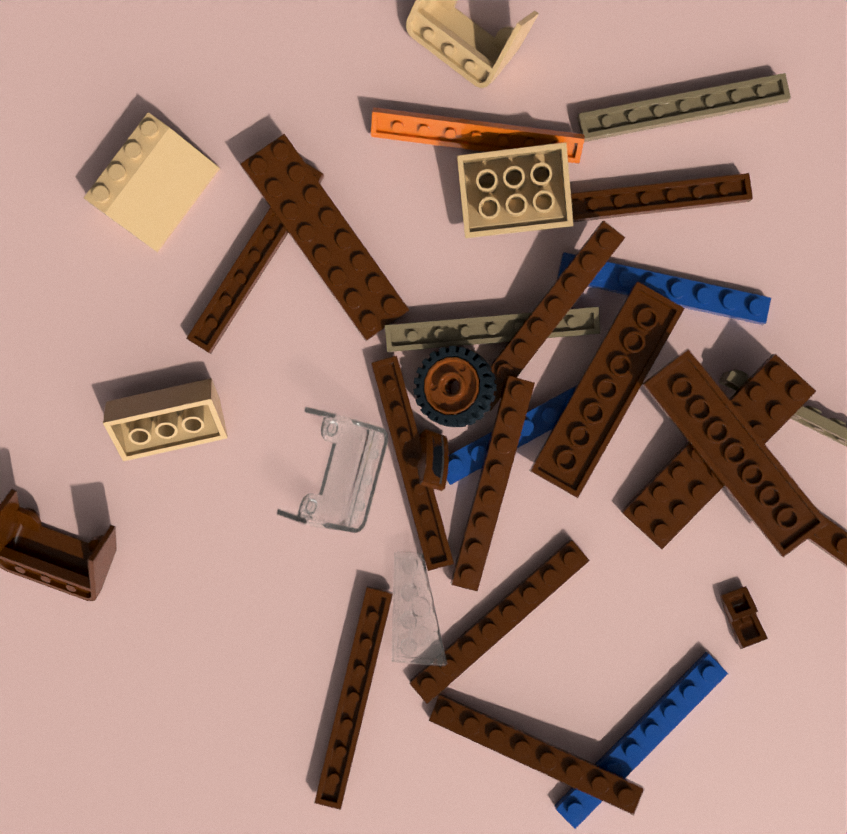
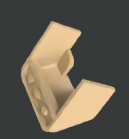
M415 0L406 21L408 34L479 88L487 87L496 79L519 50L539 15L538 12L533 11L520 20L515 28L506 26L500 29L494 38L455 8L458 0Z

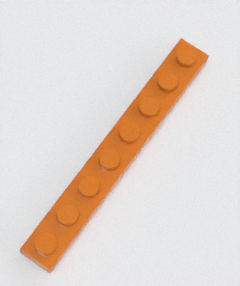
M376 107L372 111L371 137L485 152L566 142L568 162L578 164L585 140L584 134Z

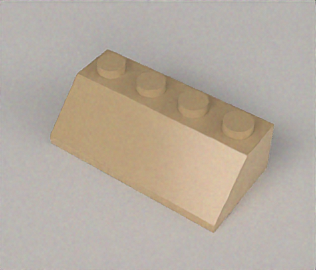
M212 378L107 401L105 405L103 424L123 461L227 438L221 402Z

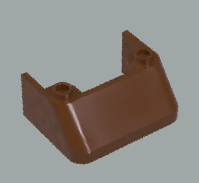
M11 489L0 503V568L80 599L95 601L103 588L117 550L116 526L110 525L104 535L93 536L89 543L43 527L39 514L31 508L20 507L17 490Z

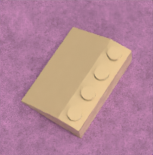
M148 112L84 196V199L158 252L220 168L170 127Z
M566 142L457 156L465 238L573 226Z

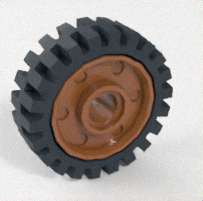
M464 347L439 348L438 352L433 351L430 353V358H425L421 362L424 364L423 367H418L416 371L419 374L418 378H414V384L417 385L413 389L414 395L418 398L416 403L421 407L422 413L427 415V418L447 427H466V425L476 423V420H481L484 417V413L490 410L491 406L489 405L491 401L494 402L495 399L493 394L496 391V384H494L496 379L491 371V366L482 356ZM458 380L459 389L456 393L452 394L450 390L451 385L454 381Z

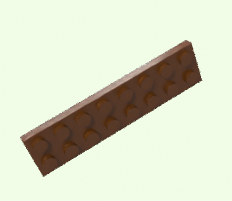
M285 134L240 163L242 169L365 341H368L382 331L385 325L392 324L409 311V308Z
M638 281L634 284L532 464L530 472L576 498L580 496L685 308Z
M689 349L684 350L642 384L780 556L785 557L829 524Z
M772 354L729 400L766 444L814 395L816 390L777 354ZM687 442L621 512L659 548L663 549L724 485L691 444Z

